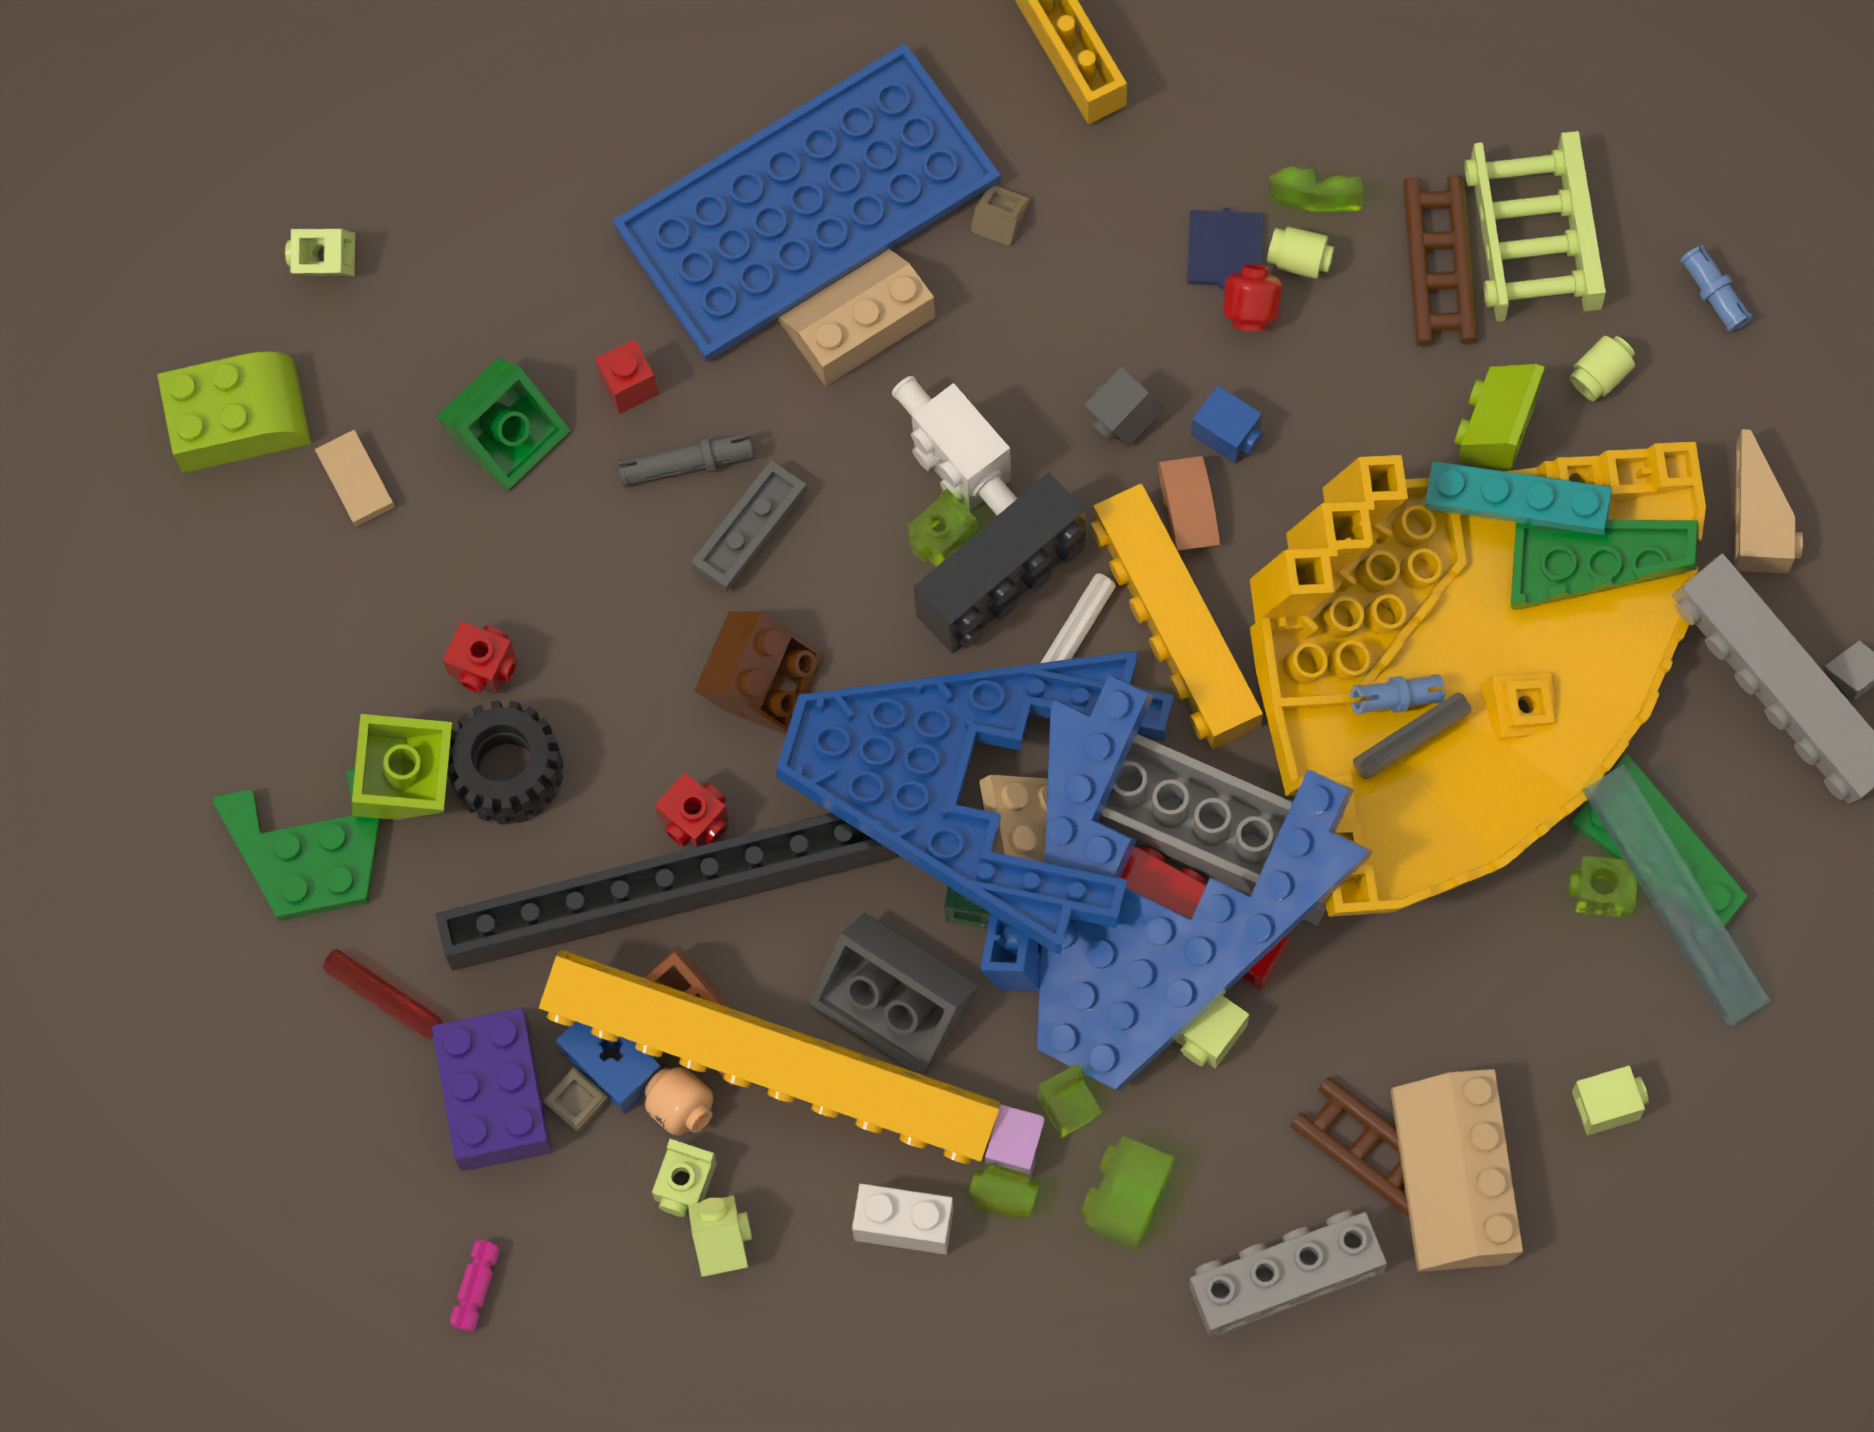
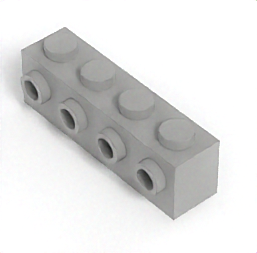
M1352 1210L1344 1211L1326 1220L1328 1226L1312 1232H1310L1309 1227H1302L1285 1234L1282 1237L1284 1242L1266 1248L1265 1243L1256 1244L1239 1252L1240 1259L1224 1265L1221 1260H1214L1195 1269L1196 1275L1190 1277L1189 1288L1209 1339L1383 1274L1387 1263L1366 1212L1354 1216Z

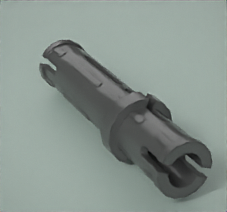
M745 431L709 440V436L700 438V442L674 447L636 457L618 459L623 486L627 487L640 482L695 470L706 469L707 472L715 471V466L754 459L749 432Z

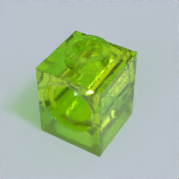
M1583 856L1579 870L1571 869L1568 896L1576 897L1575 912L1631 918L1636 903L1639 861ZM1597 878L1606 879L1613 885L1614 891L1607 895L1599 894L1593 890L1590 882Z

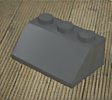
M864 912L840 934L808 1004L913 1072L924 1075L961 1023L979 985Z

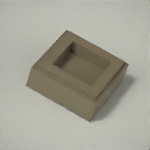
M573 1067L543 1100V1104L579 1134L609 1101V1098Z

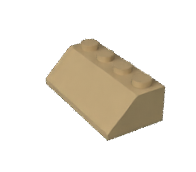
M1495 1069L1449 1072L1393 1087L1390 1091L1417 1272L1508 1265L1523 1253Z

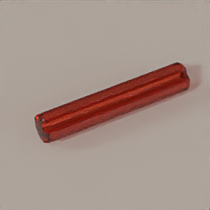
M334 949L325 959L323 968L326 973L425 1039H433L431 1026L443 1024L442 1019L341 950Z

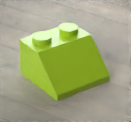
M1538 364L1492 366L1488 370L1485 381L1476 380L1468 403L1475 406L1471 420L1462 418L1454 444L1461 446L1459 462L1483 469L1497 471L1512 470L1537 402L1544 366Z
M360 714L352 794V816L399 820L443 813L452 722Z

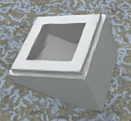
M1860 640L1823 667L1851 702H1854L1874 687V651Z

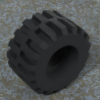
M500 700L490 701L491 709L483 711L481 705L472 708L475 716L468 719L463 715L457 721L460 728L458 732L451 729L447 771L451 785L458 799L462 800L464 807L470 813L477 811L479 819L489 822L492 816L496 818L498 824L508 825V817L515 816L517 823L527 821L525 813L532 810L536 816L544 811L541 803L544 800L551 803L556 797L554 786H561L563 776L560 769L563 768V759L555 734L552 733L550 724L545 718L540 720L537 711L529 706L523 711L520 702L510 701L509 707L503 708ZM515 744L525 748L530 753L525 769L518 776L510 780L492 781L479 774L481 760L488 751L496 746Z

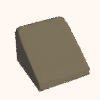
M996 185L990 187L975 207L971 231L974 234L998 243L1010 245L1015 238L1031 199Z

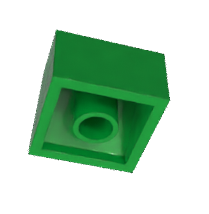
M499 357L435 416L456 444L506 490H509L571 431L521 367Z

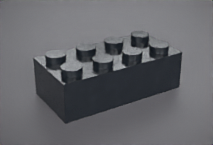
M1048 472L913 586L916 616L952 654L961 646L964 648L972 646L983 635L984 626L995 617L998 620L1006 617L1017 606L1018 601L1016 599L1028 589L1031 591L1039 589L1050 578V570L1062 560L1068 563L1080 554L1085 546L1083 542L1086 541L1085 509Z

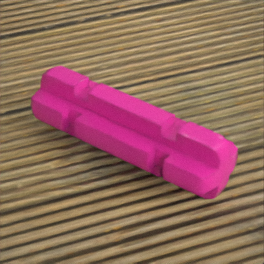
M476 1240L474 1242L470 1255L473 1261L472 1264H467L457 1296V1300L460 1303L459 1306H454L450 1318L452 1327L466 1332H473L476 1329L480 1316L477 1309L482 1308L493 1274L490 1268L496 1265L500 1252L498 1245L486 1240Z

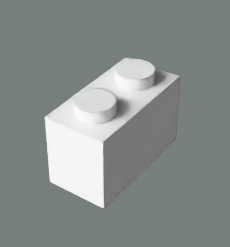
M859 1184L852 1226L854 1240L947 1255L954 1212L953 1198Z

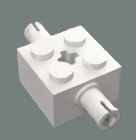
M914 376L906 377L895 386L892 396L912 416L913 432L911 437L915 447L912 452L915 458L925 470L929 471L932 468L942 479L940 485L943 491L954 503L961 501L971 511L985 501L994 513L999 515L1017 499L1005 485L1011 480L1010 447L954 383L933 399L917 383Z

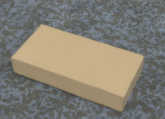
M355 429L315 449L355 528L395 508Z

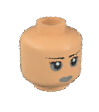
M684 1067L664 1068L658 1071L648 1082L644 1092L646 1096V1112L667 1132L675 1136L686 1135L691 1131L697 1133L705 1128L711 1120L712 1112L710 1110L713 1104V1093L690 1070Z

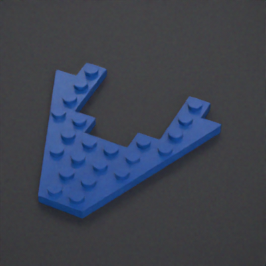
M1129 651L800 694L776 767V778L1053 953L1061 955L1071 919L1117 928L1127 880L993 852L1000 827L1001 814L959 806L960 796L976 742L1020 751L1030 714L1050 718L1053 700L1064 702L1091 715L1108 675L1116 676L1132 684L1138 652ZM1143 689L1154 694V697L1137 734L1148 739L1164 742L1174 695Z
M1108 675L1091 715L1064 702L1053 700L1050 715L1045 863L1121 878L1137 840L1098 820L1154 694L1116 676ZM1307 769L1251 896L1218 879L1210 878L1194 915L1190 918L1126 886L1117 928L1071 919L1061 955L1055 954L1041 945L1037 1050L1115 1090H1122L1370 858L1372 850L1335 833L1354 789L1314 770Z

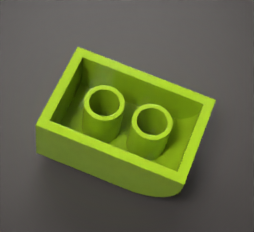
M254 352L157 374L172 453L182 473L312 444L296 364L286 354Z

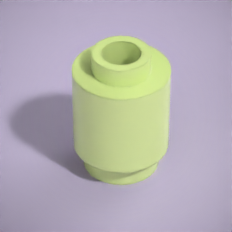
M1287 226L1286 230L1275 228L1267 262L1277 264L1278 270L1318 279L1320 271L1329 272L1335 247L1327 245L1328 236L1289 226Z
M1603 336L1574 365L1575 371L1569 376V379L1584 397L1594 402L1599 396L1606 397L1635 368V363L1632 359L1635 352L1621 337L1615 336L1612 339L1608 336Z

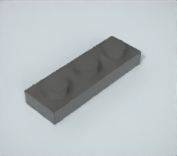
M770 460L691 560L692 569L728 592L807 492V484Z

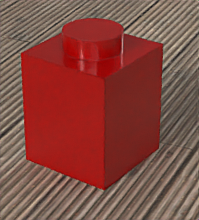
M635 339L595 358L600 380L619 414L659 395L654 373Z

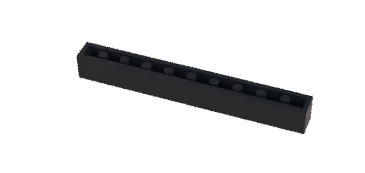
M833 813L446 910L435 913L444 954L453 971L896 858L892 850Z

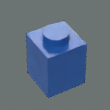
M1217 385L1192 419L1191 436L1236 464L1244 452L1250 455L1262 439L1263 432L1260 431L1262 413Z

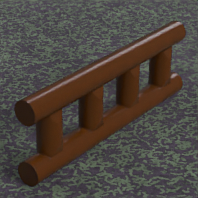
M1461 175L1450 176L1447 179L1448 191L1422 192L1421 180L1419 178H1407L1403 181L1416 344L1421 347L1431 346L1434 344L1433 331L1460 330L1461 343L1474 344L1478 342L1465 178ZM1450 208L1451 231L1425 232L1423 209ZM1453 248L1455 271L1428 273L1427 250ZM1456 289L1458 312H1431L1430 290Z
M1328 1077L1318 1090L1329 1099L1313 1120L1300 1112L1290 1127L1409 1217L1406 1192L1402 1189L1404 1178L1401 1159L1387 1177L1365 1161V1158L1380 1139L1400 1153L1396 1127L1331 1077ZM1343 1111L1366 1127L1350 1149L1327 1132Z

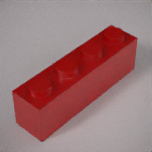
M1134 846L1120 879L1127 880V887L1192 918L1206 888V885H1204L1205 879L1188 868H1182L1179 871L1164 863L1165 857L1148 846H1142L1141 849ZM1290 933L1240 979L1262 990L1289 944Z

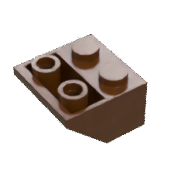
M729 611L694 691L725 712L787 734L798 696L809 692L824 654L763 612Z

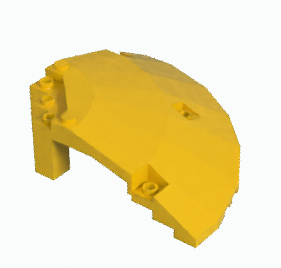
M1696 442L1654 443L1647 449L1607 450L1599 456L1560 457L1554 461H1544L1537 468L1504 471L1569 481V477H1572L1580 483L1612 487L1608 520H1697L1699 524L1698 542L1702 540L1706 503ZM1402 455L1358 457L1322 488L1324 503L1320 504L1286 533L1288 550H1284L1250 578L1255 624L1250 627L1256 674L1286 796H1296L1307 769L1314 770L1354 789L1335 833L1373 851L1370 858L1324 900L1329 917L1396 912L1505 867L1529 845L1547 833L1561 819L1584 803L1593 793L1594 787L1603 775L1612 768L1629 745L1630 739L1639 727L1647 721L1653 711L1660 694L1658 689L1665 673L1670 671L1673 663L1671 661L1678 642L1684 638L1689 623L1677 612L1675 608L1677 602L1671 595L1698 573V566L1696 570L1513 610L1511 607L1516 522L1426 509L1425 499L1429 478L1405 479ZM1438 674L1442 677L1444 686L1427 688L1428 692L1445 690L1444 700L1455 693H1462L1471 705L1470 714L1369 779H1363L1353 765L1355 757L1438 704L1409 706L1407 711L1396 713L1391 709H1385L1358 715L1353 711L1351 703L1368 701V697L1350 699V692L1354 685L1386 683L1388 678L1402 676L1405 680ZM1519 699L1524 700L1528 704V713H1524L1519 709Z

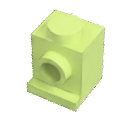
M291 229V240L287 241L285 248L286 262L288 266H291L290 273L300 276H355V233L344 229ZM324 246V261L320 262L317 254L319 249Z
M673 1139L669 1140L667 1152L652 1191L654 1200L660 1202L659 1209L675 1216L685 1217L686 1212H689L688 1204L702 1202L705 1199L717 1165L714 1153ZM680 1171L689 1173L690 1179L688 1183L676 1185L673 1182V1177L676 1173Z

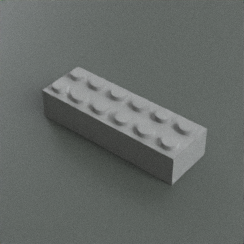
M1137 734L1098 821L1136 839L1135 846L1137 847L1148 846L1158 851L1165 859L1205 877L1218 879L1251 896L1293 802ZM1324 901L1303 920L1319 926L1326 911Z

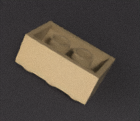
M888 249L778 317V321L826 387L936 318L934 296L910 263Z

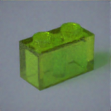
M1123 1135L1117 1148L1109 1145L1099 1168V1171L1106 1173L1099 1190L1093 1187L1090 1188L1081 1209V1213L1087 1215L1085 1229L1137 1251L1172 1172L1174 1157Z

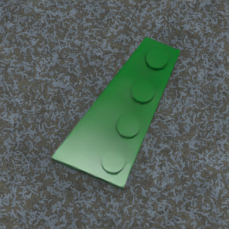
M1607 520L1605 535L1516 523L1511 607L1513 610L1696 570L1699 539L1698 521Z
M1627 753L1571 823V828L1718 936L1748 897Z

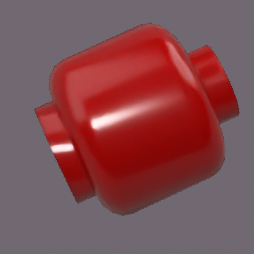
M1243 264L1242 271L1231 273L1226 277L1222 311L1224 316L1232 321V327L1244 331H1265L1268 324L1275 322L1279 318L1282 283L1279 278L1268 274L1269 267L1260 264Z

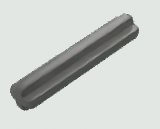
M1455 693L1355 757L1353 760L1355 769L1363 779H1369L1470 714L1471 705L1462 693Z

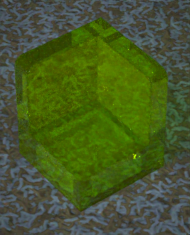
M1079 1064L1038 1085V1099L1061 1138L1102 1115L1101 1109L1083 1080V1071Z

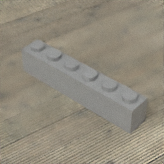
M1723 553L1720 554L1671 595L1677 602L1675 604L1677 612L1690 625L1696 624L1707 637L1705 643L1708 649L1718 659H1725L1736 671L1734 676L1740 687L1748 694H1755L1766 707L1764 712L1769 721L1778 729H1785L1796 742L1794 748L1798 755L1809 765L1815 764L1826 777L1824 784L1837 799H1844L1848 804L1861 799L1874 788V730Z

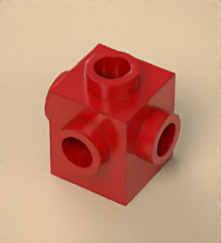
M461 621L442 660L447 674L459 679L458 683L467 690L481 694L485 689L497 694L502 682L509 683L512 679L518 662L517 658H515L511 641L508 640V635L492 626L485 625L483 629Z
M685 772L654 805L658 819L667 825L664 829L665 833L683 848L687 844L695 848L707 843L717 842L728 828L726 822L729 817L724 805L727 801L726 798L711 784L706 782L702 787Z

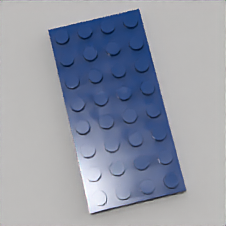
M904 43L612 220V224L617 234L707 363L888 249H893L986 192L990 187L1001 182V175L913 52Z

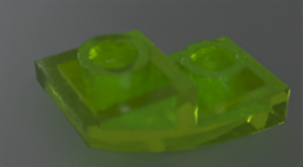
M1287 167L1281 169L1276 174L1270 175L1268 194L1270 201L1299 210L1348 212L1361 210L1363 189L1360 176L1348 178L1344 175H1337L1325 179L1323 183L1316 184L1313 168Z

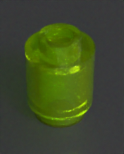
M987 1162L985 1171L975 1169L968 1196L977 1198L975 1208L1016 1220L1018 1215L1030 1218L1040 1182L1030 1180V1174Z

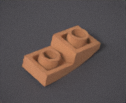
M1203 456L1157 462L1163 506H1167L1171 540L1177 551L1220 545L1214 502Z

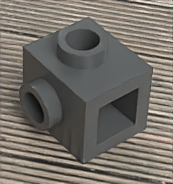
M1122 367L1108 381L1101 383L1093 392L1092 398L1084 405L1096 416L1091 424L1109 442L1117 436L1128 447L1165 409Z

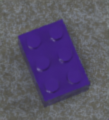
M523 1008L431 1026L454 1159L461 1172L551 1154L552 1148L529 1021Z

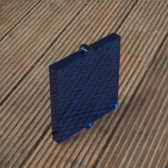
M1228 207L1224 208L1223 211L1191 210L1187 284L1219 285L1220 289L1224 290L1226 277L1231 273L1242 271L1243 264L1261 265L1263 213L1231 212V209Z

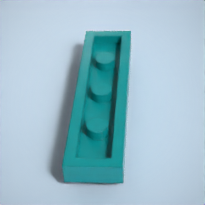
M1433 461L1426 493L1425 508L1434 511L1605 535L1612 498V487Z

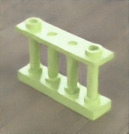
M1579 131L1561 133L1558 149L1552 150L1551 155L1486 162L1483 142L1474 143L1471 160H1465V177L1467 186H1475L1490 279L1484 281L1485 302L1487 307H1494L1496 322L1505 321L1509 305L1508 300L1574 293L1575 297H1582L1584 312L1601 310L1606 290ZM1553 172L1554 176L1562 177L1564 190H1559L1558 195L1492 202L1489 185L1490 179ZM1560 212L1561 216H1568L1570 230H1565V235L1499 242L1495 222L1497 219ZM1566 252L1568 257L1575 256L1577 270L1572 271V275L1505 283L1502 260Z

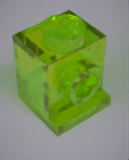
M946 488L940 493V498L907 525L909 538L907 544L920 560L925 561L929 559L937 567L978 532L977 519ZM940 521L946 526L945 530L941 532L932 530Z

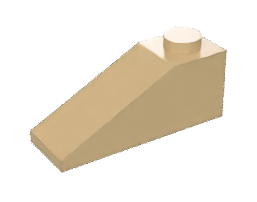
M1742 429L1736 444L1734 567L1737 571L1789 574L1794 559H1801L1803 534L1802 532H1795V515L1752 431Z

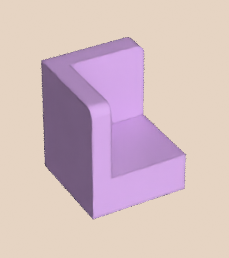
M1000 1104L985 1156L986 1168L1031 1180L1036 1163L1035 1153L1044 1126V1117Z

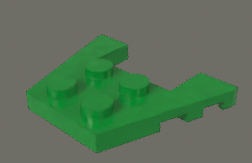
M355 768L346 770L351 802ZM253 789L212 797L213 804L279 922L369 903L378 849L376 844L382 818L349 815L262 833L256 795Z

